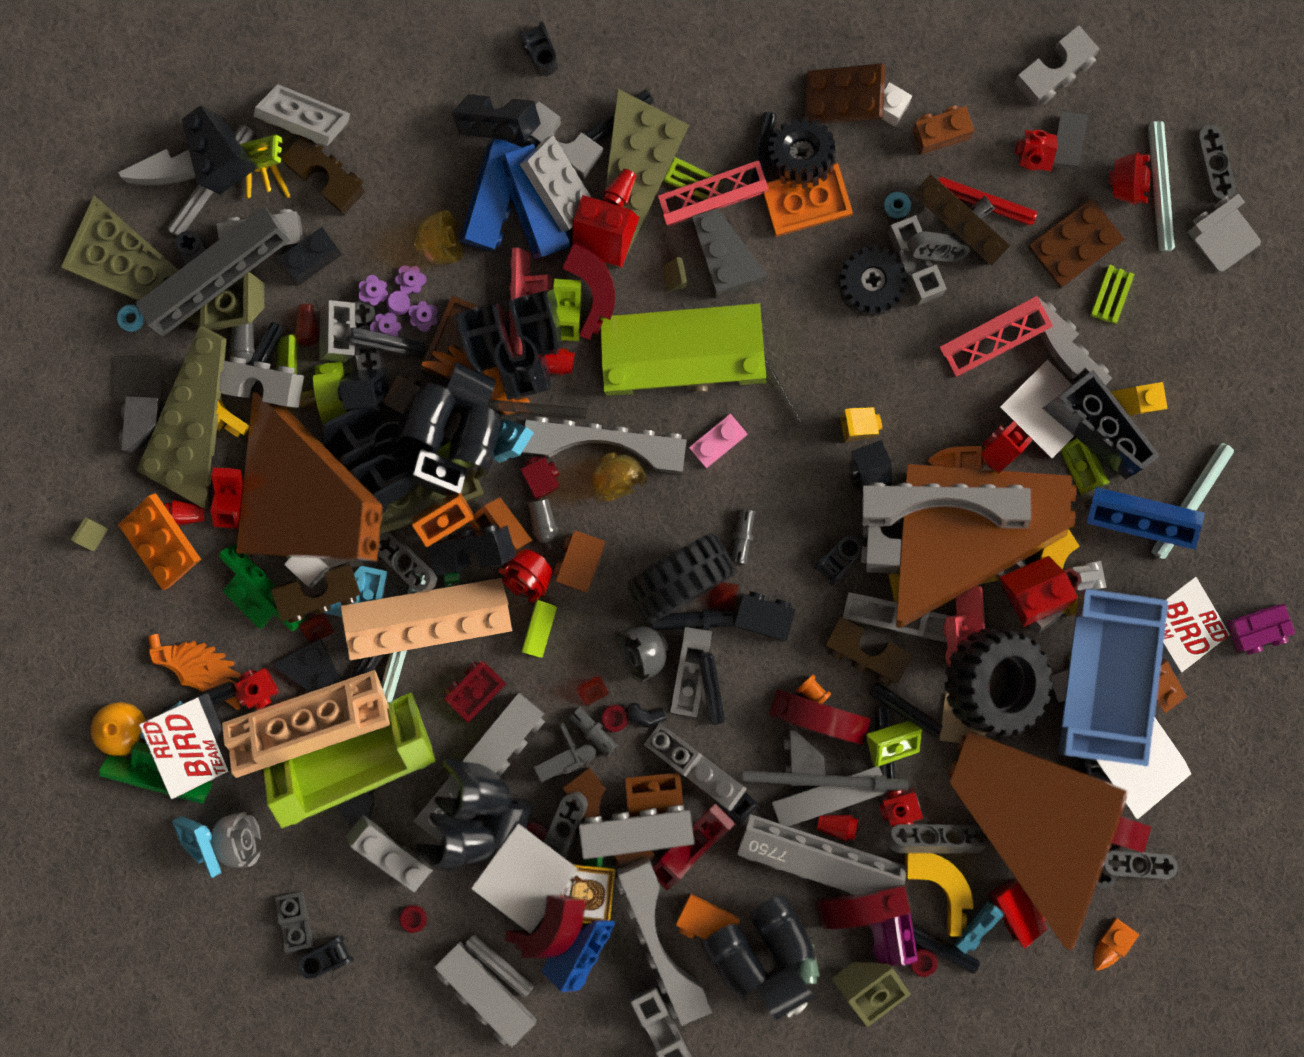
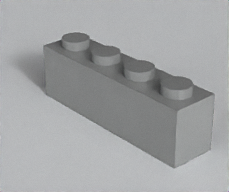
M683 805L667 807V812L656 813V809L641 810L640 816L629 817V812L613 814V820L602 821L601 816L585 818V823L579 825L584 859L694 844L690 810H684Z
M462 941L435 966V969L438 971L436 973L437 977L445 985L450 983L457 990L455 993L457 998L464 1005L469 1003L476 1010L474 1014L482 1024L487 1025L489 1023L495 1030L494 1036L503 1045L508 1043L513 1047L536 1024L537 1019L465 947Z

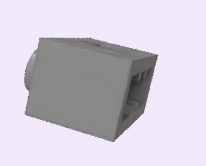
M328 300L320 307L319 360L346 362L354 356L355 344L348 342V332L350 328L355 327V303Z

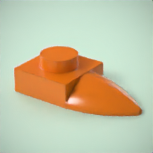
M982 446L951 447L934 454L929 458L928 462L933 466L984 469L983 457L980 455L984 448Z
M1114 918L1096 947L1094 954L1095 971L1111 966L1121 956L1125 957L1140 934L1119 919Z

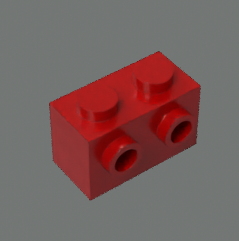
M1013 421L1006 428L1001 425L983 443L986 448L980 455L983 457L986 466L999 474L1023 452L1033 439Z

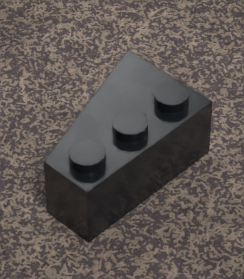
M200 105L182 118L198 185L217 194H222L258 168L256 163L251 161L246 154L247 150L236 140L237 136L222 116Z

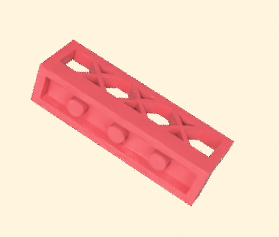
M758 160L664 193L658 197L667 226H672L692 219L694 215L717 208L721 209L769 192ZM756 168L760 181L749 185L740 182L745 171ZM740 174L737 180L731 177ZM727 178L735 182L732 191L724 194L715 191L720 180ZM714 183L712 189L707 187L706 185ZM702 187L710 191L707 200L698 203L690 200L694 190ZM689 192L687 198L684 197V196H682V195H680V194ZM677 196L685 200L681 209L669 212L666 199Z
M1036 296L940 346L944 357L947 358L956 377L1054 326L1040 299ZM1039 310L1046 324L1037 329L1026 327L1028 316ZM1023 319L1022 325L1016 324L1017 321ZM1010 325L1020 328L1018 338L1012 342L1001 339L1004 328ZM1024 329L1031 331L1022 336ZM999 331V334H998V337H997V338L991 336V335H993V334H995L996 332ZM985 338L996 341L993 352L987 355L977 352L980 341ZM1000 342L1006 344L998 349ZM975 344L973 350L967 349L968 347ZM960 351L972 353L969 364L959 369L952 355ZM975 355L982 356L981 358L974 361Z

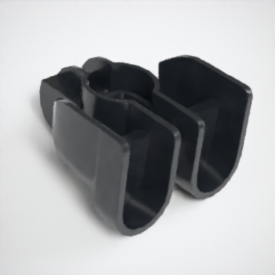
M554 289L525 295L509 301L517 334L522 344L523 354L514 357L504 324L506 316L502 302L469 309L455 315L465 354L470 364L480 373L498 367L507 400L551 390V378L545 355L559 354L562 346V332L556 311L558 304Z
M455 361L451 366L443 387L435 384H426L411 397L401 415L391 442L396 443L403 437L414 438L430 445L428 452L436 454L444 436L443 430L453 407H456L462 411L461 420L444 458L450 461L460 459L477 465L478 468L474 476L477 480L486 476L494 459L493 452L498 441L501 426L499 414L486 407L493 393L496 379Z
M355 408L323 424L322 445L382 505V515L387 511L389 504L407 495L417 486L418 482L413 478L412 470L418 450L428 451L430 445L410 437H403L398 442L392 443L391 440L399 421L381 424L380 408ZM392 447V449L394 450V452L389 454L388 456L381 454L380 456L360 465L361 462L388 448Z
M444 759L442 765L459 782V792L457 798L437 796L434 800L445 813H430L429 819L444 836L442 845L418 843L416 850L433 869L455 870L460 865L477 864L489 859L493 855L495 848L500 849L518 824L526 828L532 805L525 799L510 798L508 785L490 768L472 762ZM476 814L484 815V818L482 820H468L473 818Z
M784 895L769 899L750 914L752 923L763 938L779 968L774 973L768 975L765 972L738 924H730L717 930L702 943V947L709 960L713 963L719 976L739 1001L745 1003L748 1001L745 995L756 988L775 1021L814 999L813 994L795 964L806 958H809L811 962L815 961V951L808 934Z

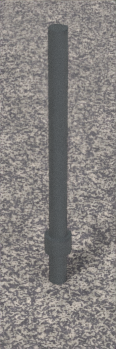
M743 771L742 782L874 789V792L908 790V780L887 779L883 775H874V778L761 771Z

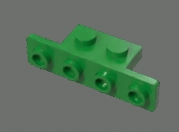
M233 544L222 550L218 556L236 574L222 592L259 629L266 626L274 615L281 620L271 591V587L276 585L246 554L236 553L237 545ZM304 615V619L289 623L288 619L282 622L291 631H295L306 624L308 618Z
M135 742L132 747L131 760L108 755L99 770V776L169 795L147 744ZM208 781L177 797L202 804L212 788V782Z

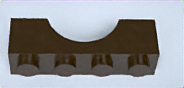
M930 173L912 193L991 266L1011 246L933 174Z

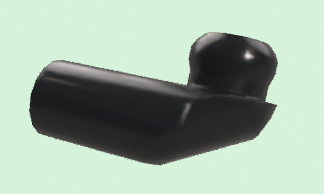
M631 703L626 708L628 719L644 728L667 720L663 708L647 712L641 709L638 703Z

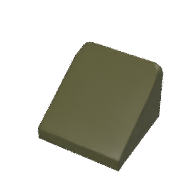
M678 257L662 267L667 291L683 289L687 286L683 260L681 257Z
M85 517L72 535L71 540L91 551H95L108 529L95 520Z

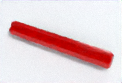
M944 177L938 179L965 203L974 205L985 195L995 208L992 211L993 213L1032 226L1036 220L1037 212L1035 210Z

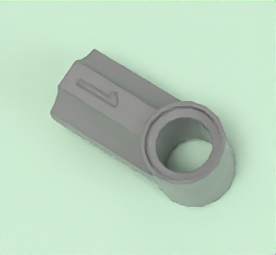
M1101 561L1064 569L1075 592L1083 589L1097 590L1107 588Z

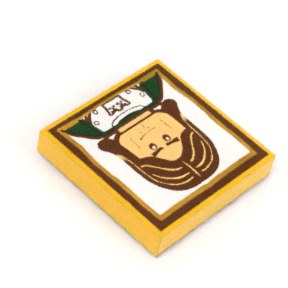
M574 865L578 870L560 895L586 899L582 923L609 921L615 869Z

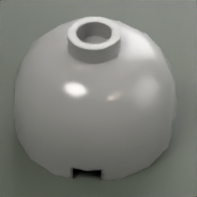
M247 812L227 815L220 819L213 828L210 844L217 860L227 867H251L260 857L261 851H256L255 837L261 840L259 825L254 816L246 815Z

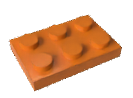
M838 163L833 165L834 170L832 174L827 173L828 178L824 182L818 179L819 185L814 187L812 183H808V188L802 189V184H797L796 188H792L789 181L784 185L780 179L767 183L769 192L764 193L763 196L775 237L852 216V208Z
M156 493L149 495L118 524L162 590L170 588L201 560Z

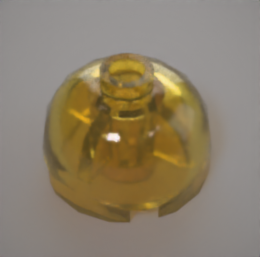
M445 210L430 214L421 221L417 229L415 247L432 264H453L463 258V243L456 240L455 227H459L452 213Z
M615 452L601 458L602 462L596 466L592 474L593 488L600 502H602L603 497H605L607 502L631 494L635 492L631 489L633 486L639 483L642 487L648 481L642 466L635 458L624 454L616 455Z

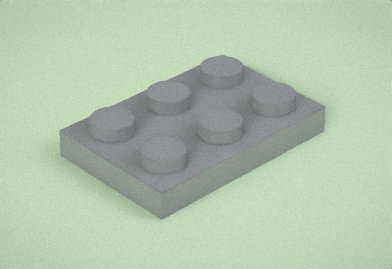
M277 84L255 107L254 117L268 124L284 128L292 134H299L309 138L317 144L328 146L347 125L350 113Z
M552 135L545 138L520 165L561 232L570 230L573 226V220L582 195L591 196L570 164L561 146Z

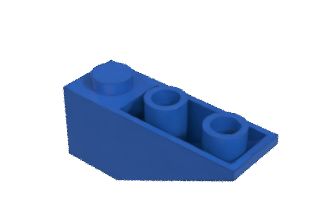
M613 920L594 921L580 930L570 948L559 956L548 958L541 972L560 992L580 990L585 984L586 977L592 966L598 960V955L604 943L609 939L615 922Z

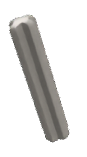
M472 935L465 943V947L522 997L528 996L532 991L533 984L476 935Z

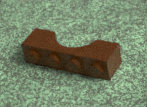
M588 768L563 788L566 792L563 794V797L574 791L585 795L588 806L582 823H585V818L601 816L600 802L606 790L593 770ZM575 799L569 802L572 804L571 808L577 806V801ZM653 850L614 855L615 859L612 862L616 868H620L648 856L650 861L656 854Z

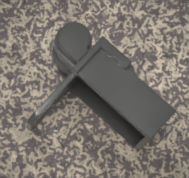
M560 723V727L571 749L534 767L540 781L544 782L556 775L568 774L580 768V766L585 764L584 761L587 762L594 759L596 756L594 747L584 745L577 748L565 724Z

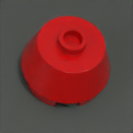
M1139 152L1115 160L1114 171L1109 173V187H1113L1115 199L1135 206L1137 203H1148V197L1143 195L1144 192H1149L1150 169L1145 166V162H1150L1149 154H1139Z
M529 549L517 552L515 558L503 564L498 570V573L505 576L502 580L504 585L516 596L520 593L528 596V602L535 603L539 597L545 596L553 575V571L547 561L540 554Z

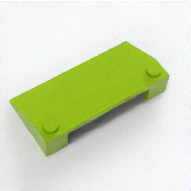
M760 303L612 316L611 320L601 317V320H603L601 325L604 392L607 396L633 394V390L735 381H739L740 385L766 383Z
M412 692L388 703L389 709H387L390 725L264 768L267 803L281 828L297 824L307 817L415 770L423 769L435 762L432 746Z

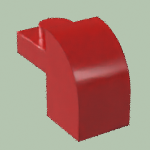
M214 467L211 477L215 494L210 509L214 527L239 529L244 484L241 470Z

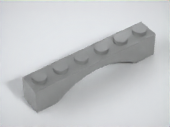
M536 416L532 420H526L525 427L534 433L523 449V455L551 458L560 451L576 445L604 443L619 446L635 453L655 471L682 474L686 439H681L682 435L666 433L665 437L655 436V432L650 430H639V434L629 433L628 428L613 426L612 430L601 429L602 425L586 423L585 427L575 426V422L569 420H559V424L548 423V418Z
M871 483L869 486H863L862 526H891L900 518L912 512L929 507L947 506L976 512L991 520L1000 528H1028L1031 521L1030 488H1023L1021 485L996 488L994 485L984 484L979 486V488L968 487L965 484L940 487L939 484L931 483L924 485V487H913L909 483H900L896 486Z
M648 856L617 868L619 877L615 879L620 894L626 893L629 903H626L625 906L631 920L636 918L640 927L636 929L641 944L647 943L650 952L646 955L651 968H657L661 977L657 978V982L662 994L668 993L671 1002L667 1003L672 1018L678 1017L682 1026L711 1014V1007L700 980L676 965L665 952L658 939L654 915L660 887Z

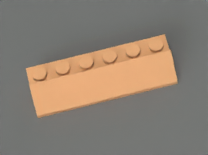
M502 578L341 606L350 660L512 631L508 601Z
M373 670L223 722L224 744L229 750L232 774L238 778L390 725L387 712L389 705L376 671Z

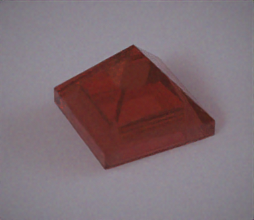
M722 582L711 589L708 607L724 610L733 609L735 611L739 584Z
M324 613L315 615L299 624L300 629L310 644L335 632Z
M600 675L586 679L576 688L586 706L610 694Z

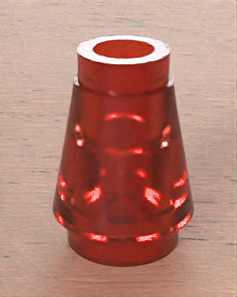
M301 304L298 306L293 335L296 338V343L299 345H314L320 337L314 306L311 304Z

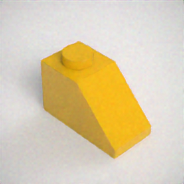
M1163 382L1111 391L1129 416L1168 409Z
M874 408L845 409L840 416L845 443L875 438L879 435L878 430H882L880 414H875Z

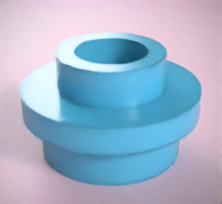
M902 192L891 193L884 202L885 212L894 219L905 217L911 208L909 197ZM900 201L902 208H895L893 202Z
M126 305L119 310L117 321L122 329L133 332L140 329L144 324L145 319L137 306ZM130 314H135L136 316L133 323H128L127 317Z

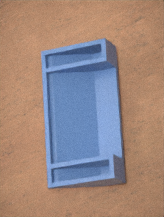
M1092 589L1078 591L1058 754L1149 767L1168 600Z

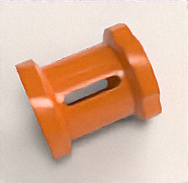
M812 674L796 691L797 693H802L809 700L823 703L831 696V693L829 691L826 692L816 682V676Z

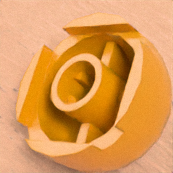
M125 702L110 703L102 707L94 715L90 725L91 738L95 746L106 754L112 756L129 755L132 753V747L135 742L144 743L145 739L140 737L142 733L140 724L146 722L143 713L132 704Z

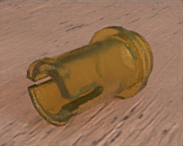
M314 389L301 391L299 407L287 406L288 410L294 409V412H296L297 408L317 405Z

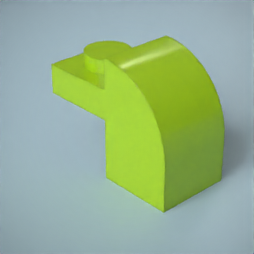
M554 279L553 289L558 304L556 311L560 322L562 340L579 341L582 308L581 280Z
M341 361L315 366L313 385L322 424L349 412V409H344L343 401H340L338 398V386L344 379V369Z

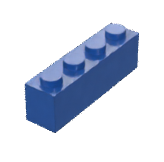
M493 138L488 141L459 238L460 243L487 252L494 250L495 247H499L503 238V232H500L503 222L507 221L510 214L508 203L511 195L497 158L523 147L501 139Z
M534 144L506 153L497 159L535 260L571 246L569 243V231L561 232L520 165L535 149Z
M1096 487L1087 524L1196 550L1205 513Z

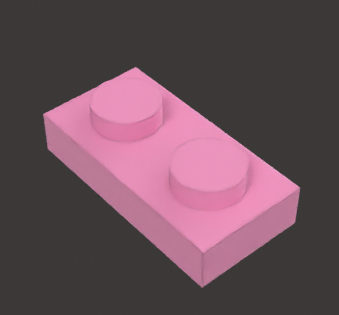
M729 414L690 446L689 449L707 469L746 437L747 433L735 418Z

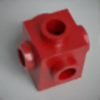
M1025 130L1023 140L1018 139L1015 155L1019 156V166L1032 171L1038 169L1051 171L1058 149L1057 135L1047 134L1042 130Z
M265 668L256 673L252 669L239 677L241 681L235 684L238 690L234 692L241 706L246 705L251 709L256 707L257 711L271 704L270 698L281 693L270 672ZM255 685L258 686L257 694H254L252 691Z
M914 787L909 788L907 791L888 790L887 795L882 796L884 804L879 805L883 821L889 820L891 828L899 824H913V821L923 819ZM900 806L904 807V808L901 809V810H897V809H896L897 807H900Z

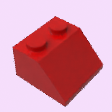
M582 195L573 220V243L576 241L590 248L605 263L622 268L640 217L631 209Z
M1050 556L999 577L1023 627L1073 606L1078 598L1066 573Z
M1016 878L988 893L994 906L1004 913L1001 918L1014 942L1021 947H1028L1048 929L1044 923L1046 920Z

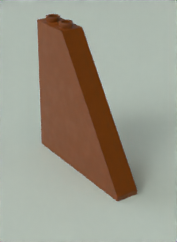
M253 392L236 553L255 556L377 561L382 505L285 406L263 402V394Z
M907 464L906 483L912 484L913 487H924L926 484L934 483L939 484L940 487L965 484L968 487L979 488L981 485L991 484L996 486V488H1007L1009 485H1021L1023 488H1030L1031 521L1028 528H1000L991 520L976 512L947 506L929 507L904 516L896 628L906 626L1067 536L1069 528L1074 527L1075 511H1071V501L1075 502L1076 485H1072V476L1002 471L998 474L995 470Z
M968 731L967 736H962L958 746V750L961 751L958 762L954 761L951 765L949 776L952 779L950 784L1066 949L1072 950L1076 944L1130 790L978 733Z

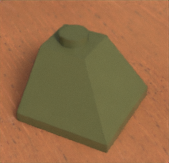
M250 272L245 274L200 308V327H205L212 331L252 323L264 309V283Z
M853 962L832 978L867 1027L911 995L890 964Z

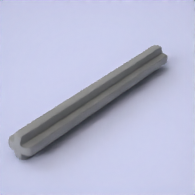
M241 125L235 133L237 136L236 140L239 144L249 142L254 132L246 125ZM198 185L168 226L169 232L178 237L180 233L186 231L213 191Z

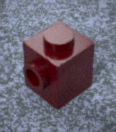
M536 456L524 463L525 467L521 471L536 500L560 489L555 478L560 474L553 461L548 463L545 457L539 459Z

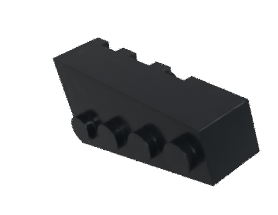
M1094 370L1080 378L1042 408L1125 480L1142 471L1160 456Z

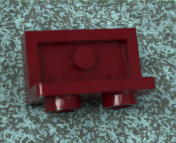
M476 661L473 662L464 672L467 676L460 683L457 681L453 682L445 691L447 696L444 698V701L450 704L468 723L507 685L485 661H481L479 664Z

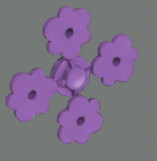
M404 265L400 267L399 275L395 279L396 284L400 285V291H395L389 296L385 290L386 282L379 281L375 275H370L366 278V281L359 283V289L361 290L359 292V299L362 302H369L370 305L376 306L379 301H386L387 308L392 312L387 313L385 316L378 314L375 321L370 325V331L398 337L401 324L397 322L396 315H402L407 311L411 317L410 324L414 327L418 326V329L422 332H427L431 326L437 324L438 319L435 316L438 313V309L436 306L427 305L426 302L421 301L418 306L413 305L410 307V299L407 294L411 292L419 293L421 286L426 283V276L420 273V269L417 266L410 268Z

